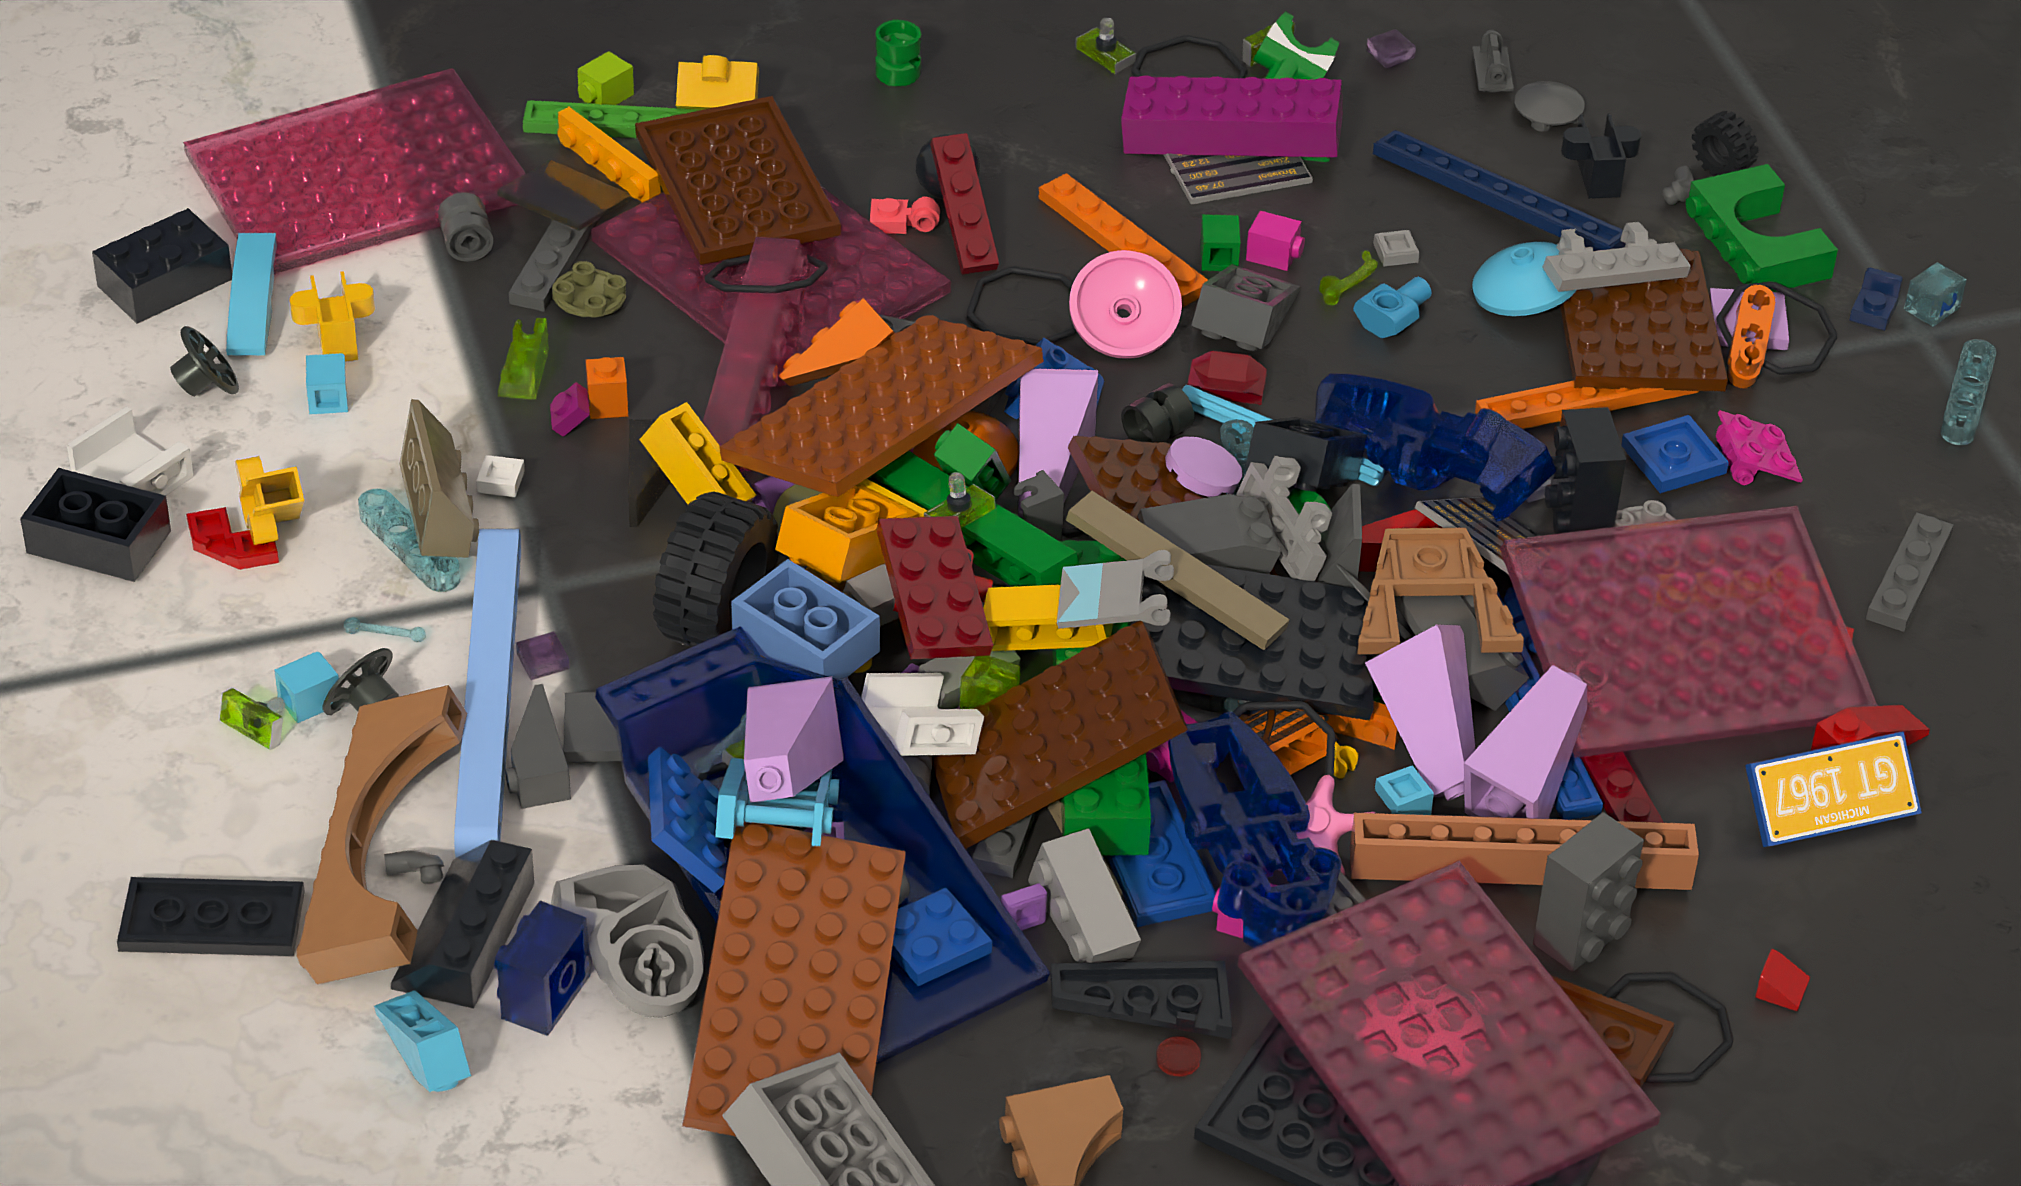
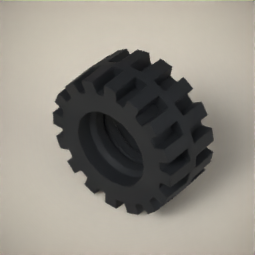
M1721 111L1696 126L1694 129L1695 133L1692 134V140L1695 141L1692 144V148L1698 153L1695 157L1697 161L1701 160L1703 162L1701 167L1705 171L1709 169L1712 176L1747 169L1757 161L1758 157L1755 154L1759 152V147L1754 145L1757 142L1756 136L1751 135L1752 128L1750 125L1745 126V120L1741 116L1736 118V113L1734 112L1727 113V111Z

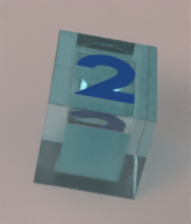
M1936 262L1910 281L1904 310L1934 327L1960 308L1967 279Z

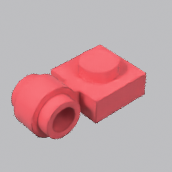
M930 197L919 198L912 204L911 208H908V200L892 198L872 199L870 233L906 234L907 226L915 227L921 232H929L939 223L940 207Z

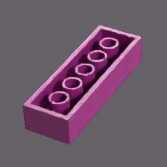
M1148 75L1129 77L1121 118L1124 154L1337 157L1343 118L1342 80H1330L1327 78L1293 79L1289 77L1281 79H1259L1256 77L1222 78L1218 76L1189 78L1185 76L1152 77Z

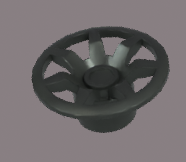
M184 326L180 330V335L188 353L170 367L177 383L189 395L194 397L212 383H215L229 394H236L239 391V384L234 371L225 357L202 333L192 327ZM204 344L209 348L207 352L203 351ZM215 357L221 362L220 364H215L213 361Z
M381 648L367 654L341 675L331 687L323 702L322 710L326 715L331 716L341 710V707L346 703H350L359 711L360 706L399 696L383 678L393 658V653L390 649ZM361 667L362 674L358 677L354 673ZM346 680L351 684L348 688L341 687Z

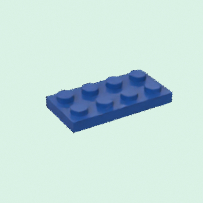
M659 746L648 756L651 841L715 893L724 885L726 875L724 838L715 837L719 791L710 781L706 779L701 781L691 773L690 767L683 758L677 754L670 755Z

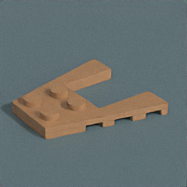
M1466 528L1385 529L1377 562V570L1371 586L1361 635H1359L1358 654H1382L1400 644L1394 596L1473 595L1481 653L1522 652L1524 639L1521 633L1517 634L1513 626V617L1507 605H1502L1497 595L1498 588L1494 580L1488 578L1483 568L1484 561Z

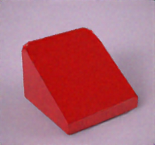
M1771 949L1759 979L1755 998L1798 1011L1810 977L1780 952Z

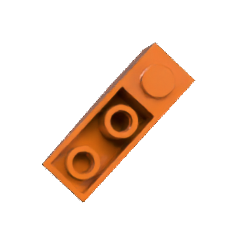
M864 298L858 303L856 301L851 302L841 311L839 315L840 320L830 329L829 327L821 329L812 338V345L804 353H796L786 361L783 366L784 371L779 377L789 386H794L833 375L842 366L851 364L865 355L869 349L876 348L888 339H891L895 332Z

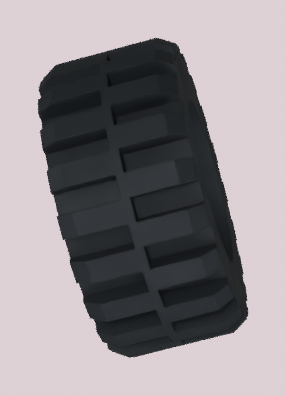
M715 491L701 494L696 497V500L691 501L687 505L686 512L679 516L674 531H671L669 535L668 545L665 553H662L659 562L661 566L659 573L656 574L654 584L656 592L653 595V605L655 606L653 616L657 623L656 626L665 637L717 655L732 652V650L742 645L740 641L733 638L731 601L774 570L775 563L778 562L779 552L775 548L779 536L777 532L779 527L774 519L775 517L767 508Z

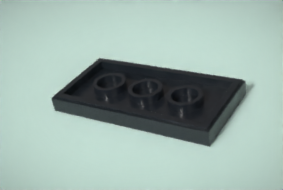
M131 877L117 938L118 952L294 956L305 894L304 882Z

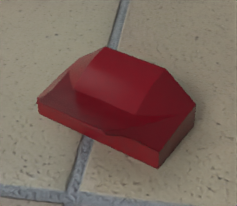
M1210 351L1192 360L1188 385L1227 401L1262 405L1267 369L1250 355Z

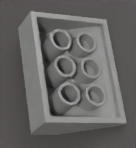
M841 1053L750 1083L722 1115L771 1186H935Z

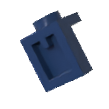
M1867 268L1862 289L1852 307L1849 320L1885 331L1897 306L1903 278L1875 268Z

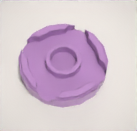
M1199 437L1176 439L1165 457L1166 467L1169 472L1173 469L1178 474L1176 480L1182 486L1207 497L1220 496L1221 493L1233 494L1242 478V468L1232 454L1216 443Z

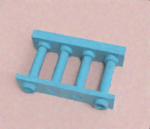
M731 758L718 795L715 837L733 839L736 826H744V822L813 828L812 846H821L823 833L831 834L833 808L829 807V804L837 805L839 779H831V769L821 776L820 782H813L794 797L750 803L744 759Z

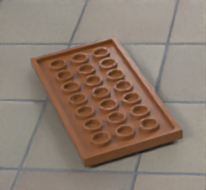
M922 316L903 331L894 333L891 339H888L880 346L869 349L865 355L851 364L842 366L838 372L825 380L817 382L813 388L802 395L790 399L783 407L763 416L761 421L744 431L736 433L734 438L719 447L721 460L839 497L1044 362L1042 348L1027 344L1023 340L1001 337L994 332H983L969 328L965 324L940 320L936 316Z
M744 822V826H736L734 837L730 843L725 882L722 890L682 1123L683 1127L735 1136V1133L722 1115L750 1083L837 1053H841L868 1093L872 1095L905 851L825 835L822 837L821 846H812L813 833L748 822Z

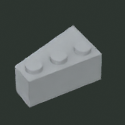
M1089 828L1042 843L1028 882L1031 886L1040 883L1046 890V911L1067 942L1072 957L1079 963L1123 962L1132 959L1141 939Z

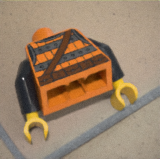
M1261 710L1251 716L1242 714L1232 724L1231 734L1233 742L1229 747L1231 762L1245 791H1251L1253 795L1252 816H1263L1261 805L1267 806L1268 798L1272 796L1277 797L1274 791L1263 789L1262 785L1264 783L1271 786L1326 756L1327 734L1303 710ZM1335 734L1334 776L1343 779L1348 768L1351 771L1355 770L1358 762V753L1350 746H1340L1337 743L1340 739Z

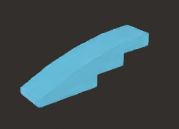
M238 233L228 314L227 355H265L272 317L271 297L275 280L273 266L277 248L276 233Z

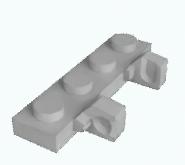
M1640 222L1626 223L1620 241L1626 243L1625 248L1593 251L1592 247L1584 246V238L1575 233L1576 229L1562 230L1559 244L1556 246L1559 250L1558 255L1546 256L1542 267L1558 292L1685 278L1689 273L1691 265L1675 242L1657 244L1656 240L1648 239V231Z
M1274 456L1269 469L1265 464L1251 462L1236 495L1254 497L1265 502L1281 551L1278 559L1291 578L1315 582L1326 559V554L1318 544L1321 542L1320 533L1328 529L1332 512L1326 504L1305 502L1300 515L1297 513L1287 498L1290 494L1287 488L1296 484L1301 469L1295 458Z

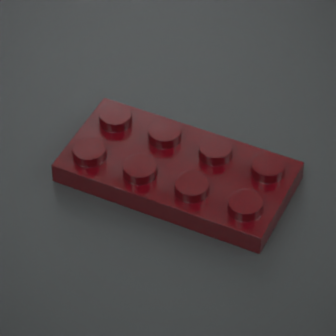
M958 516L879 519L876 531L910 659L990 656L994 645Z

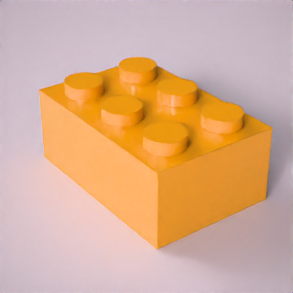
M857 484L839 497L821 493L785 507L775 550L788 556L789 560L797 565L808 566L822 573L821 576L830 582L842 583L885 563L876 531L879 519L918 517L919 513L861 484Z

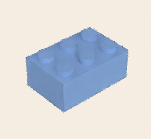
M789 559L731 601L733 638L799 680L832 677L833 687H835L880 652V616Z

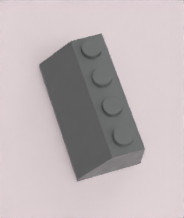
M1473 595L1394 596L1396 606L1415 635L1435 625H1456L1461 627L1464 633L1470 698L1496 711L1529 679V676L1521 666L1523 658L1519 652L1481 653Z

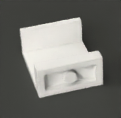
M127 406L67 444L71 471L166 496L194 477L190 448L178 441L166 450H160L135 433L132 409Z
M866 673L859 712L901 756L976 754L984 716L977 709H939L937 707L944 679L941 673Z

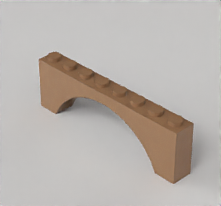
M449 685L359 707L356 723L352 728L350 747L344 760L345 766L341 782L337 788V798L333 814L329 819V830L325 846L321 851V861L317 877L313 882V893L309 909L305 914V925L301 941L297 946L296 957L299 964L308 971L316 984L411 964L418 930L398 902L385 900L367 890L365 863L368 848L376 827L395 797L428 764L461 743L467 712Z
M1110 1075L1006 1097L1005 1116L999 1118V1126L1004 1143H1011L1014 1149L1012 1161L1016 1176L1018 1178L1024 1177L1027 1186H1080L1095 1160L1109 1146L1121 1138L1123 1107Z

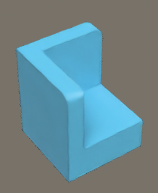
M344 354L306 355V389L309 414L348 412Z
M314 652L274 670L278 700L297 723L324 712L322 710L323 702L331 687L339 679L336 671L320 652Z
M1413 765L1376 778L1375 791L1390 809L1391 814L1431 815L1434 792Z

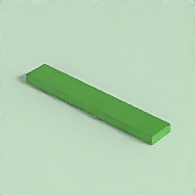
M529 100L527 101L523 118V132L558 134V112L570 107L609 137L637 138L635 135V123L699 110Z

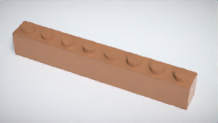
M1354 813L1350 840L1351 879L1543 885L1548 855L1589 824L1591 820ZM1617 821L1644 839L1640 858L1643 864L1637 874L1635 888L1692 890L1699 857L1695 824Z

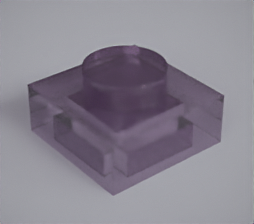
M1396 29L1367 39L1366 51L1386 68L1415 58L1416 46Z
M554 631L516 642L517 656L530 680L569 669V657Z

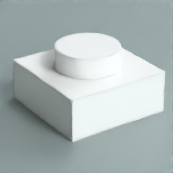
M486 455L476 480L477 492L516 497L525 472L524 460Z

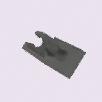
M1044 470L1036 472V476L1019 482L1014 488V495L1018 496L1024 492L1031 491V496L1021 501L1023 520L1043 530L1056 540L1062 541L1064 492Z

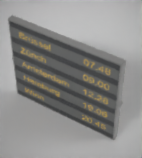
M1163 154L1171 167V173L1177 178L1190 204L1312 183L1313 180L1301 157Z
M1485 497L1418 501L1415 509L1442 528H1466L1479 554L1518 582L1584 576L1587 571L1581 564Z

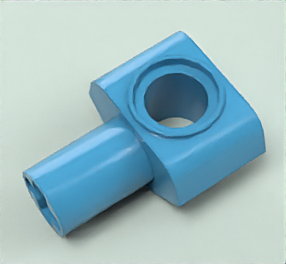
M1414 277L1398 290L1386 284H1380L1356 301L1353 310L1365 329L1380 338H1386L1398 334L1420 318L1418 306L1431 297V288L1427 281L1421 277Z

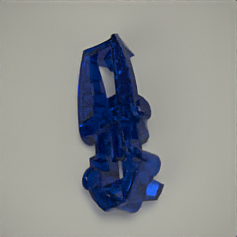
M1330 373L1321 381L1317 389L1315 422L1366 434L1365 449H1367L1368 460L1375 465H1379L1384 470L1390 471L1394 483L1416 490H1430L1439 486L1442 482H1447L1456 477L1480 485L1479 489L1482 496L1496 505L1492 512L1496 522L1507 518L1556 472L1553 458L1546 445L1491 409H1480L1477 415L1468 412L1464 417L1445 411L1439 413L1432 396L1426 391L1361 375Z
M1226 712L1219 717L1207 721L1186 724L1187 731L1168 740L1170 764L1176 786L1187 810L1184 825L1186 838L1193 849H1207L1216 867L1223 874L1217 900L1219 910L1228 917L1242 919L1243 942L1264 953L1268 951L1276 937L1291 943L1304 942L1306 946L1332 902L1342 865L1341 858L1330 849L1315 847L1310 838L1299 839L1297 837V833H1303L1308 828L1310 820L1308 805H1306L1298 787L1279 758L1245 722L1233 712ZM1229 750L1245 791L1229 793L1226 785L1219 782L1214 768L1219 767V763L1224 761ZM1282 869L1289 884L1271 886L1267 877L1273 876L1274 870Z

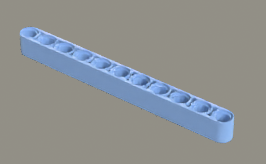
M479 529L464 707L467 717L462 734L454 830L456 858L489 840L501 842L521 563L520 529Z

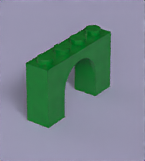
M1769 164L1691 181L1689 197L1686 199L1688 215L1697 222L1703 230L1705 237L1711 240L1719 250L1723 260L1730 264L1743 284L1772 281L1787 288H1793L1831 279L1838 249L1821 228L1788 236L1772 237L1752 232L1740 224L1748 220L1780 213L1785 184Z

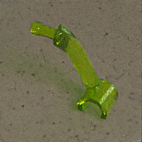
M1369 251L1362 253L1365 263L1357 271L1340 280L1334 276H1324L1321 279L1319 291L1323 294V300L1326 304H1337L1340 300V293L1362 282L1377 269L1378 262L1371 258Z

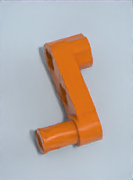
M1763 285L1748 287L1744 291L1736 310V321L1727 364L1729 365L1728 379L1738 388L1751 387L1756 382L1764 364L1775 308V296L1768 287ZM1756 305L1759 307V309L1755 310L1752 308V306ZM1747 331H1752L1756 333L1754 338L1759 337V339H1756L1752 344V341L1746 342L1747 337L1745 335Z

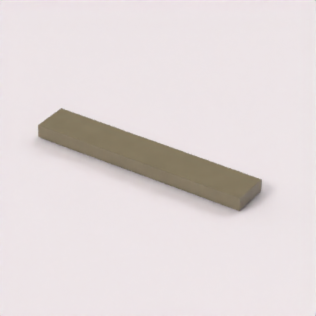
M1094 491L1089 492L1068 511L1066 521L1126 560L1144 559L1158 550L1169 551L1171 562L1168 565H1173L1174 575L1168 581L1159 582L1262 650H1265L1287 629L1290 619Z

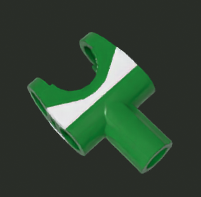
M1285 11L1271 27L1253 61L1269 70L1264 79H1281L1286 77L1293 79L1323 78L1333 62L1339 42L1330 37L1328 42L1325 41L1318 47L1302 45L1292 33V20L1294 16Z

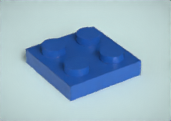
M1690 415L1623 434L1621 446L1659 493L1727 474L1728 460Z
M947 888L901 907L897 911L891 955L917 986L992 953V940Z

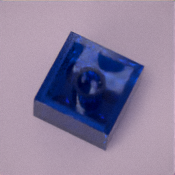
M539 901L529 915H524L521 918L516 934L508 945L504 944L501 946L494 962V968L498 973L497 998L500 999L501 1019L549 1036L590 977L587 917Z

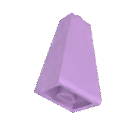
M1031 369L1020 377L1018 483L1034 477L1036 472L1044 470L1064 492L1065 502L1079 471L1067 447L1073 436H1095L1098 370ZM1031 491L1018 495V516L1020 518H1023L1021 501L1031 496Z
M1435 625L1365 662L1420 776L1434 792L1433 797L1445 796L1446 800L1449 801L1464 794V762L1476 749L1464 633L1460 626Z
M1552 665L1464 762V804L1466 814L1471 817L1549 818L1587 711V684L1577 675L1570 672L1566 673Z
M832 677L748 687L744 764L750 803L794 797L844 760Z

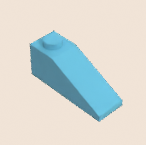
M415 990L374 1005L378 1018L414 1078L429 1092L450 1090L458 1085L459 1080L471 1076L458 1027Z

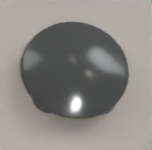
M1539 81L1527 84L1517 91L1514 100V106L1518 112L1530 120L1532 128L1538 131H1548L1552 126L1578 123L1579 115H1583L1585 107L1584 99L1575 89L1552 81Z

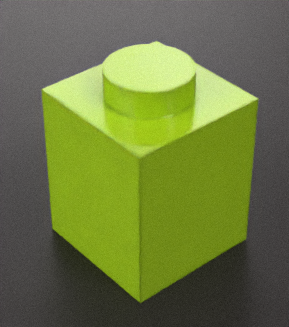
M610 51L577 69L579 98L586 103L617 105L634 95L633 66Z

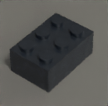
M189 208L92 251L97 286L136 324L232 280L229 245Z
M1609 407L1562 410L1560 426H1555L1553 434L1556 448L1555 456H1550L1549 459L1551 484L1546 485L1544 491L1546 507L1553 510L1554 532L1556 535H1561L1565 550L1611 547V535L1614 534L1626 457Z
M1299 417L1255 422L1245 468H1249L1251 462L1265 464L1269 469L1274 456L1295 458L1301 469L1297 482L1293 487L1316 492L1317 488L1343 487L1344 482L1358 480L1367 435Z
M58 468L20 518L27 554L132 582L136 581L171 532L165 495Z

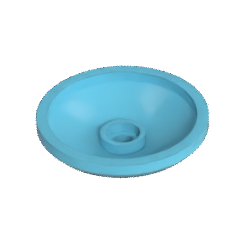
M1550 242L1521 243L1497 252L1483 263L1476 272L1472 283L1473 293L1478 304L1489 312L1504 316H1525L1544 312L1560 305L1577 290L1558 292L1542 268L1546 256L1558 255L1559 253L1556 247L1557 244Z

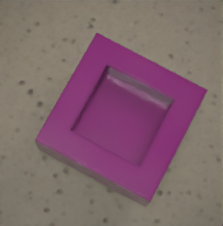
M577 382L565 392L559 393L550 404L552 430L564 437L590 415L588 390Z

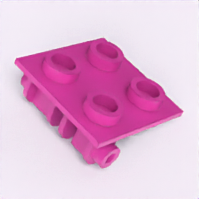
M1719 410L1718 415L1722 424L1717 428L1716 439L1721 446L1723 456L1729 462L1728 466H1730L1734 481L1741 485H1748L1753 481L1755 474L1759 470L1800 483L1803 481L1796 465V459L1792 455L1785 440V434L1780 428L1773 424L1765 425L1750 420L1741 414L1734 415Z

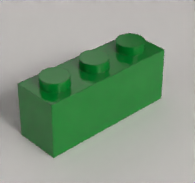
M958 423L952 431L946 430L938 439L935 445V450L937 451L934 453V456L943 472L959 482H963L971 489H973V484L993 495L996 502L1011 482L996 449Z

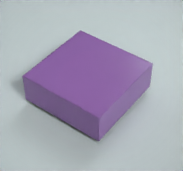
M1038 883L1001 896V926L1007 935L1046 922L1047 892L1044 887Z

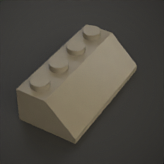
M411 399L399 464L421 556L468 558L471 542H477L479 521L477 518L472 517L473 498L472 495H467L466 493L467 474L466 472H461V451L455 450L452 434L421 401Z

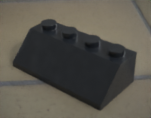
M489 840L453 859L418 928L411 964L399 966L390 983L391 989L405 993L415 990L422 997L474 1009L534 886L532 849Z

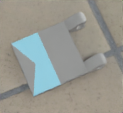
M1158 550L1144 559L1062 567L1057 615L1058 629L1131 621H1143L1157 626L1168 624L1171 613L1170 610L1166 609L1168 602L1166 596L1157 594L1142 601L1144 576L1159 581H1168L1173 577L1174 567L1173 565H1168L1171 562L1170 552Z

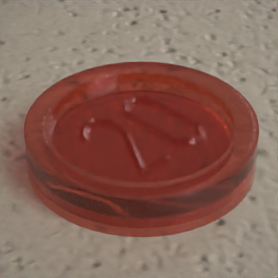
M1170 1037L1162 1041L1157 1048V1064L1162 1071L1169 1075L1187 1076L1195 1072L1200 1065V1048L1188 1038Z

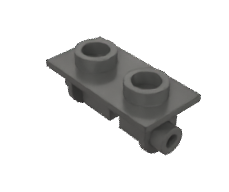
M1488 30L1482 36L1481 46H1472L1479 91L1493 93L1514 91L1507 47H1502V36L1495 30Z

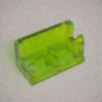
M536 318L534 334L524 333L522 331V321L518 319L513 327V342L510 344L506 363L502 368L498 397L536 400L549 352L547 318Z
M976 656L961 676L960 709H974L1006 693L1010 688L1018 686L1020 666L993 656Z

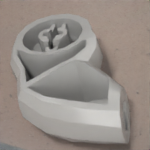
M615 865L556 881L551 898L549 919L551 945L590 951L596 972L600 979L608 985L616 999L633 1012L645 1017L663 1018L681 1012L693 1001L703 975L704 950L700 932L685 912L675 883L645 865Z

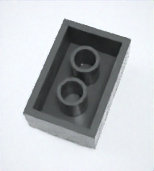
M1602 812L1548 855L1533 945L1574 972L1586 961H1594L1601 953L1603 947L1611 940L1622 938L1628 931L1632 921L1629 916L1632 902L1637 895L1635 884L1637 874L1643 864L1640 858L1644 839Z

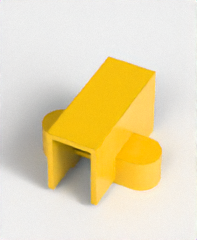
M716 55L703 56L702 63L679 62L676 107L679 109L704 110L757 99L758 64L754 62L728 61V58Z
M342 271L340 276L343 296L319 299L314 275H311V290L298 291L290 297L292 320L299 325H317L322 354L342 353L345 355V361L358 360L354 319L370 316L375 311L373 288L365 283L347 285L344 271Z
M260 456L236 460L235 466L240 485L239 498L246 528L250 529L253 544L259 545L278 541L276 523L299 519L303 508L304 497L297 466L264 473Z

